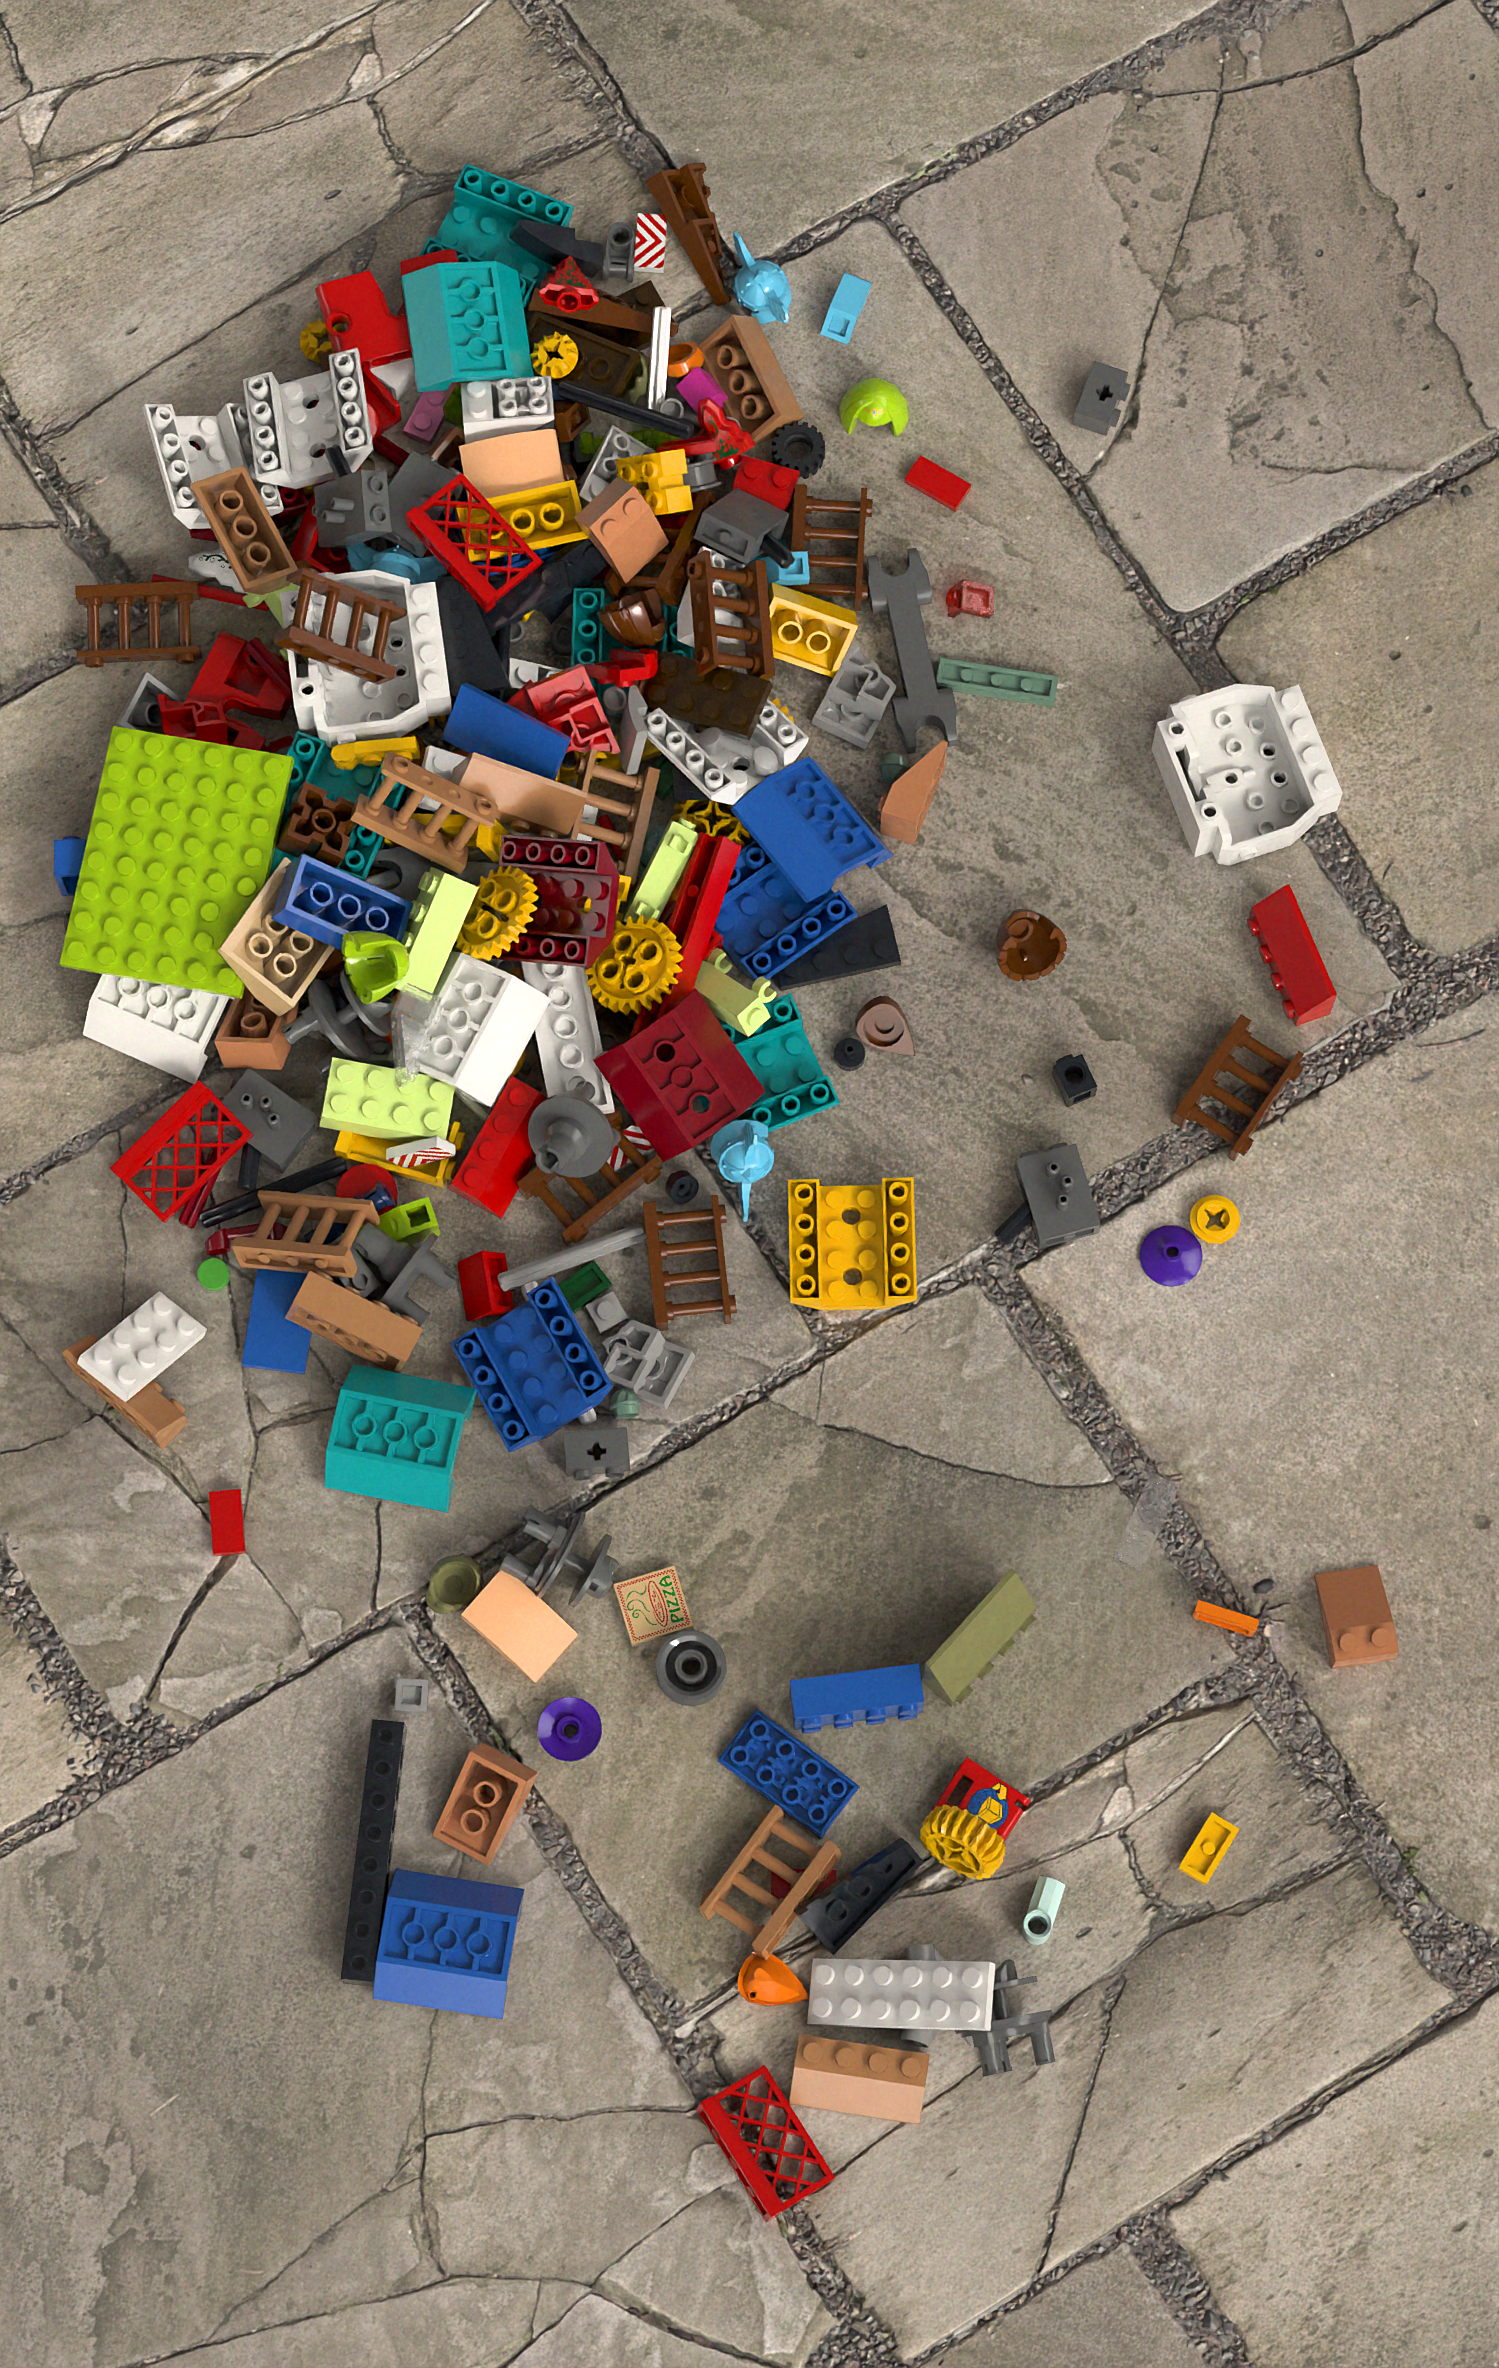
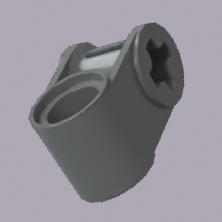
M616 222L608 230L606 253L604 254L603 280H608L610 277L627 279L628 282H633L635 240L634 230L628 223ZM619 237L628 239L625 243L615 242Z

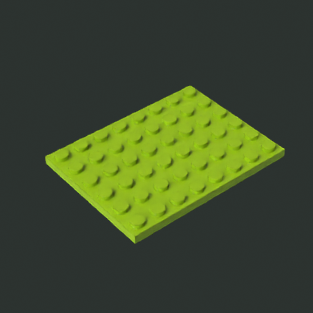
M113 726L59 964L66 968L242 999L245 984L218 952V949L269 879L294 758L292 756Z

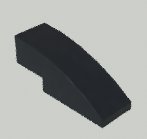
M519 219L509 232V238L521 248L554 267L563 259L571 256L581 269V273L585 277L593 278L604 266L603 244L575 239V228Z

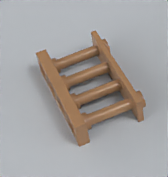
M591 749L583 757H579L575 767V774L578 775L576 789L587 792V797L569 835L564 839L577 840L578 833L619 845V848L623 850L621 860L614 862L618 874L632 877L630 889L635 885L660 770L648 767L641 774H637V776L626 775L623 772L594 764L597 750ZM591 776L632 788V791L636 792L634 803L628 805L588 793ZM589 805L625 816L626 820L629 821L627 832L625 831L622 834L581 821L584 806Z
M387 751L381 773L386 775L372 798L361 793L354 801L350 820L461 874L466 867L470 849L465 846L480 823L492 829L495 824L498 805L410 762L401 755ZM397 781L414 789L399 812L383 805V802ZM425 795L441 803L427 825H423L410 818ZM452 809L469 817L455 839H451L438 832Z
M259 1190L257 1195L265 1215L254 1237L236 1236L231 1245L240 1267L308 1273L309 1271L316 1273V1271H320L329 1276L354 1278L358 1267L350 1248L362 1225H366L369 1222L374 1224V1226H379L381 1222L372 1200ZM277 1217L292 1218L281 1240L267 1239ZM305 1220L320 1221L309 1243L295 1242ZM334 1222L348 1224L338 1245H323Z
M776 1804L771 1811L767 1810L762 1814L758 1821L756 1832L713 1890L709 1889L703 1895L700 1901L701 1907L699 1908L702 1916L707 1921H710L717 1912L752 1936L753 1943L751 1946L753 1950L766 1961L798 1918L794 1910L814 1896L843 1856L839 1847L830 1840H827L823 1846L819 1845L817 1847L781 1823L785 1815L781 1807ZM773 1833L810 1858L809 1861L811 1863L804 1873L802 1871L797 1873L762 1849ZM754 1859L791 1884V1891L785 1899H777L743 1875ZM735 1886L772 1910L771 1914L773 1916L766 1925L762 1924L759 1926L724 1902Z

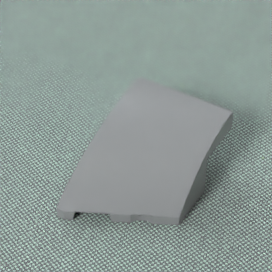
M853 641L841 662L839 670L828 687L826 695L816 711L811 724L866 750L897 686L888 676L882 674L880 667L874 661L869 662L860 652L858 643Z
M631 1320L620 1328L616 1335L610 1336L603 1341L602 1347L595 1352L613 1386L619 1389L631 1390L635 1392L638 1398L666 1410L696 1357L693 1351L665 1341L658 1329L635 1320Z

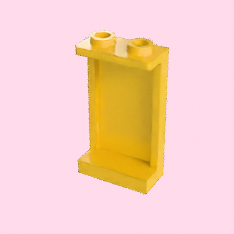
M413 813L410 818L423 825H427L434 814ZM449 814L438 832L451 839H455L469 817ZM495 819L492 829L480 823L465 846L480 848L494 863H499L502 834H511ZM384 837L385 843L390 848L402 846Z
M454 1121L453 1125H448L446 1141L455 1145L457 1151H461L466 1133H462L461 1122ZM340 1131L334 1149L336 1157L342 1156L345 1161L359 1165L364 1163L375 1164L391 1174L441 1188L445 1187L447 1179L451 1180L453 1178L457 1164L453 1161V1156L404 1168L386 1160V1149L406 1143L349 1131Z

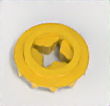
M320 317L317 321L308 322L307 327L301 331L299 342L303 354L311 361L319 363L318 354L327 351L330 352V355L334 354L331 342L325 341L320 345V348L318 347L319 343L316 337H322L327 332L325 322ZM337 324L333 327V330L336 332L344 331L342 325Z
M555 332L554 335H543L539 343H534L533 353L530 354L532 366L542 377L551 376V379L562 378L569 374L576 366L578 361L577 346L567 334L564 336ZM558 349L562 359L553 357L550 360L546 351L555 352Z
M1209 1195L1201 1198L1195 1203L1190 1213V1227L1193 1229L1196 1237L1206 1241L1207 1244H1223L1234 1237L1240 1225V1215L1237 1207L1228 1198L1220 1195ZM1224 1212L1220 1219L1222 1227L1213 1225L1206 1228L1209 1222L1207 1214L1214 1217Z

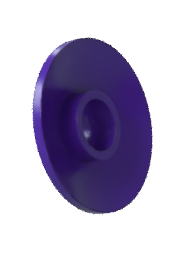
M1167 1225L1153 1230L1146 1236L1140 1248V1263L1145 1274L1152 1281L1163 1286L1175 1287L1186 1284L1197 1275L1202 1264L1203 1254L1199 1241L1190 1231L1179 1226ZM1169 1248H1173L1178 1252V1255L1176 1257H1169L1166 1251Z
M564 1697L553 1701L544 1709L538 1721L537 1733L543 1749L550 1756L561 1761L573 1762L586 1758L596 1749L602 1735V1723L598 1712L591 1704L580 1698ZM568 1726L576 1728V1734L572 1737L564 1734V1730Z

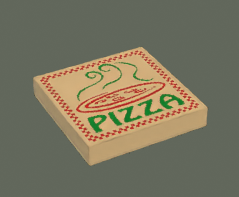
M675 1566L613 1584L632 1647L694 1628Z

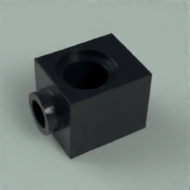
M1072 1054L1066 1055L1056 1061V1065H1053L1052 1077L1067 1107L1096 1095L1097 1084L1082 1054L1075 1057ZM1069 1073H1076L1081 1077V1081L1071 1083L1065 1076Z

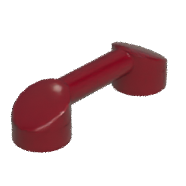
M275 1222L267 1239L281 1240L287 1226ZM260 1223L223 1228L215 1232L204 1244L206 1255L215 1256L230 1252L229 1241L234 1240L236 1236L254 1237Z

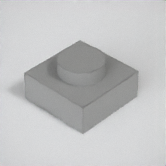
M613 1291L585 1306L600 1335L628 1321V1317Z
M397 1678L395 1713L427 1714L429 1680Z

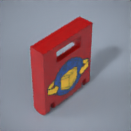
M966 1757L931 1811L936 1806L948 1805L953 1807L946 1800L962 1777L972 1783V1785L959 1803L958 1808L960 1810L967 1809L969 1813L978 1815V1818L987 1821L991 1828L997 1830L996 1834L1003 1838L1002 1843H1004L1024 1812L1014 1803L1017 1801L1027 1807L1031 1800Z

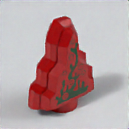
M571 256L563 259L556 266L555 273L548 275L547 281L541 282L539 296L543 298L544 303L558 306L561 311L566 313H572L578 309L589 310L592 306L598 304L599 301L597 290L593 288L590 281L581 273V269Z
M710 397L699 400L697 419L701 429L697 436L718 434L720 445L716 452H712L713 457L717 458L713 464L718 463L722 470L734 467L741 462V454L754 447L755 442L748 431L740 429L735 420L726 418L722 408Z

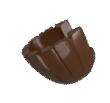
M645 588L633 592V595L630 593L624 595L618 600L606 604L596 613L607 632L619 643L631 649L639 650L640 648L654 646L663 639L667 629L666 619L663 618L661 597L656 588Z
M1028 909L1014 910L1007 918L1002 920L998 928L995 941V955L998 966L1004 975L1015 981H1020L1021 979L1023 981H1026V979L1032 981L1039 979L1040 976L1044 977L1055 969V964L1059 965L1063 960L1064 952L1067 949L1065 935L1056 924L1040 913H1035Z

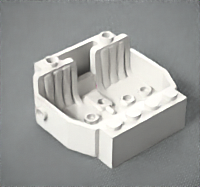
M375 569L334 574L332 572L320 573L319 575L378 599L392 600L396 602L398 607L407 610L405 617L390 623L383 657L387 664L396 667V671L404 669L406 673L403 676L395 674L394 679L377 685L311 658H308L309 663L298 664L297 653L287 649L294 709L300 732H318L319 739L326 741L327 746L332 748L335 745L359 741L400 738L429 721L428 717L451 714L452 704L435 582L411 585L410 579ZM298 586V590L280 592L284 628L293 623L300 586ZM311 591L305 628L307 632L319 635L326 597ZM340 602L337 604L331 638L334 643L345 646L352 607ZM365 612L357 648L360 650V653L371 656L378 617ZM398 640L402 642V645L400 647L392 646V643L394 641ZM305 687H312L314 689L310 695L302 693Z
M1234 684L1197 697L1195 694L1188 695L1180 699L1179 702L1170 704L1166 720L1157 722L1151 750L1194 857L1213 852L1218 864L1229 866L1291 846L1317 822L1319 816L1335 812L1338 809L1343 793L1299 685L1276 692L1274 687ZM1269 749L1273 751L1274 754L1272 756H1266L1263 753V751ZM1176 752L1179 753L1184 768L1186 770L1187 780L1180 765V762L1178 760V757L1176 755ZM1280 776L1284 779V782L1277 783L1274 778ZM1233 777L1236 779V782L1230 784L1226 781V778Z

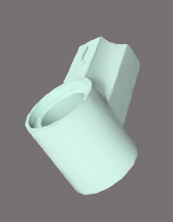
M1038 1877L1021 1931L1023 1938L1030 1944H1043L1051 1934L1066 1886L1058 1880L1049 1877ZM1034 1920L1041 1921L1045 1925L1046 1931L1043 1934H1034L1029 1930L1028 1924Z

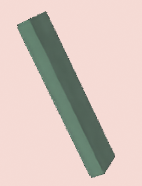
M939 657L935 682L937 689L951 687L953 692L1054 708L1059 676Z

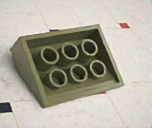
M1012 1568L925 1663L922 1683L950 1707L956 1701L962 1704L973 1691L970 1685L977 1678L983 1680L994 1668L991 1662L998 1654L1004 1657L1016 1643L1012 1638L1020 1630L1025 1633L1037 1619L1033 1616L1037 1606Z

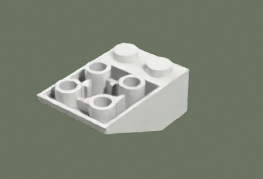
M551 376L461 383L465 444L503 435L532 431L554 420Z
M612 425L579 481L580 486L577 487L582 510L618 477L615 459L656 452Z
M704 546L698 552L699 554L704 550L710 551L711 566L735 571L745 567V565ZM712 579L713 595L741 600L739 584ZM688 581L677 613V640L695 648L690 582ZM714 607L716 623L743 628L741 612ZM717 636L718 652L734 654L745 649L743 640Z

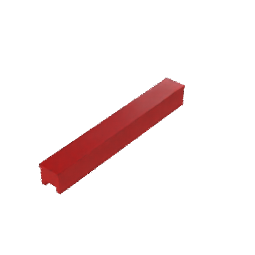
M702 832L699 834L668 924L669 930L677 937L675 941L682 947L677 952L683 956V960L676 963L682 969V972L673 974L678 983H669L667 987L670 989L671 994L662 992L660 995L662 998L661 1004L656 1000L651 1001L652 1009L650 1011L645 1006H641L640 1014L637 1015L630 1037L669 1011L671 1004L693 990L741 849L740 844L732 842L725 836L719 835V837H714ZM668 1043L661 1044L656 1051L658 1059L661 1061L669 1060L673 1047Z

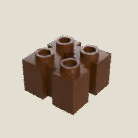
M304 781L293 795L286 815L290 818L283 825L275 848L299 857L304 852L311 855V858L336 868L344 859L350 837L347 835L356 824L350 820L354 803L340 796L335 801H331L325 798L326 790Z

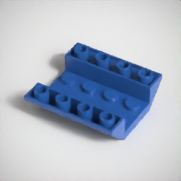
M810 756L765 778L731 808V811L806 903L828 892L837 878L865 863L871 869L892 858L894 855L819 762Z
M755 840L739 852L713 929L723 936L722 950L743 975L755 982L761 976L766 979L771 978L855 918L858 913L840 890L834 893L831 888L825 894L806 903Z
M550 1277L527 1292L526 1295L529 1300L488 1327H474L450 1343L473 1387L477 1389V1394L508 1452H513L551 1436L599 1405L613 1387L611 1380L554 1277Z
M396 1869L387 1898L377 1954L373 1999L503 2019L511 1956L525 1889Z

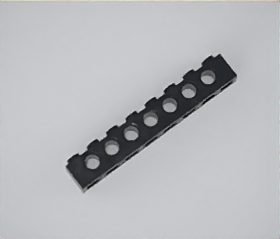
M372 1719L341 1971L343 1984L374 1987L376 1960L386 1909L407 1727L405 1722Z

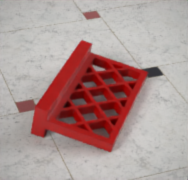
M462 472L418 508L414 507L406 513V525L486 613L496 606V601L542 564V560ZM461 484L469 492V502L450 501L451 491ZM447 495V501L441 500ZM472 497H473L478 503H473V502H472ZM433 506L446 507L445 521L432 520L425 512ZM450 507L468 508L467 523L449 521ZM471 509L485 510L489 514V524L470 523ZM492 519H493L498 525H492ZM439 527H445V533ZM448 528L467 529L466 543L452 542L448 538ZM470 529L487 530V545L469 544ZM491 532H505L510 537L509 547L491 545ZM514 542L518 547H512V543ZM459 549H465V555ZM468 550L487 551L486 565H473L468 560ZM490 551L508 553V567L489 566ZM512 553L525 554L532 562L525 568L511 567ZM479 571L485 572V577ZM489 572L507 573V582L497 591L488 582ZM510 574H516L513 578L510 579Z
M198 1080L110 1169L129 1186L163 1223H166L254 1134L225 1106L205 1083ZM210 1101L218 1107V1121H202V1109ZM224 1114L230 1121H224ZM185 1126H196V1143H180V1131ZM202 1126H218L217 1143H201ZM223 1126H236L243 1135L234 1143H223ZM163 1148H174V1165H157L158 1153ZM179 1148H196L195 1165H179ZM201 1148H217V1160L212 1165H201ZM152 1160V1166H146ZM141 1170H152L151 1188H139L132 1179ZM157 1170H173V1187H157ZM179 1170H195V1182L190 1187H178ZM201 1170H206V1171L200 1176ZM144 1192H151V1199ZM157 1192H173V1203L163 1213L156 1205ZM178 1192H184V1193L178 1198Z
M765 2065L715 2096L704 2100L696 2108V2111L766 2223L835 2179L832 2171ZM760 2076L763 2077L769 2087L766 2099L748 2094L751 2082ZM745 2086L744 2093L737 2092V2090ZM772 2093L777 2101L771 2100ZM727 2096L741 2098L742 2104L739 2116L726 2113L719 2101ZM747 2100L765 2104L762 2121L743 2117ZM769 2106L783 2109L786 2114L784 2127L766 2123ZM731 2120L738 2121L736 2128ZM790 2122H791V2124L793 2125V2127H794L795 2130L789 2129V2123H790ZM742 2123L760 2127L757 2144L743 2141L740 2136ZM765 2128L783 2133L779 2150L761 2146ZM787 2134L801 2138L804 2143L802 2156L784 2151ZM748 2148L755 2150L754 2157ZM807 2150L811 2154L812 2158L806 2157ZM760 2151L778 2155L774 2173L761 2170L757 2163ZM782 2157L800 2161L797 2178L779 2174ZM805 2162L817 2165L824 2177L815 2183L801 2180ZM766 2177L773 2178L772 2185ZM777 2179L795 2184L793 2197L783 2203L775 2192ZM800 2185L807 2187L803 2191L799 2192Z

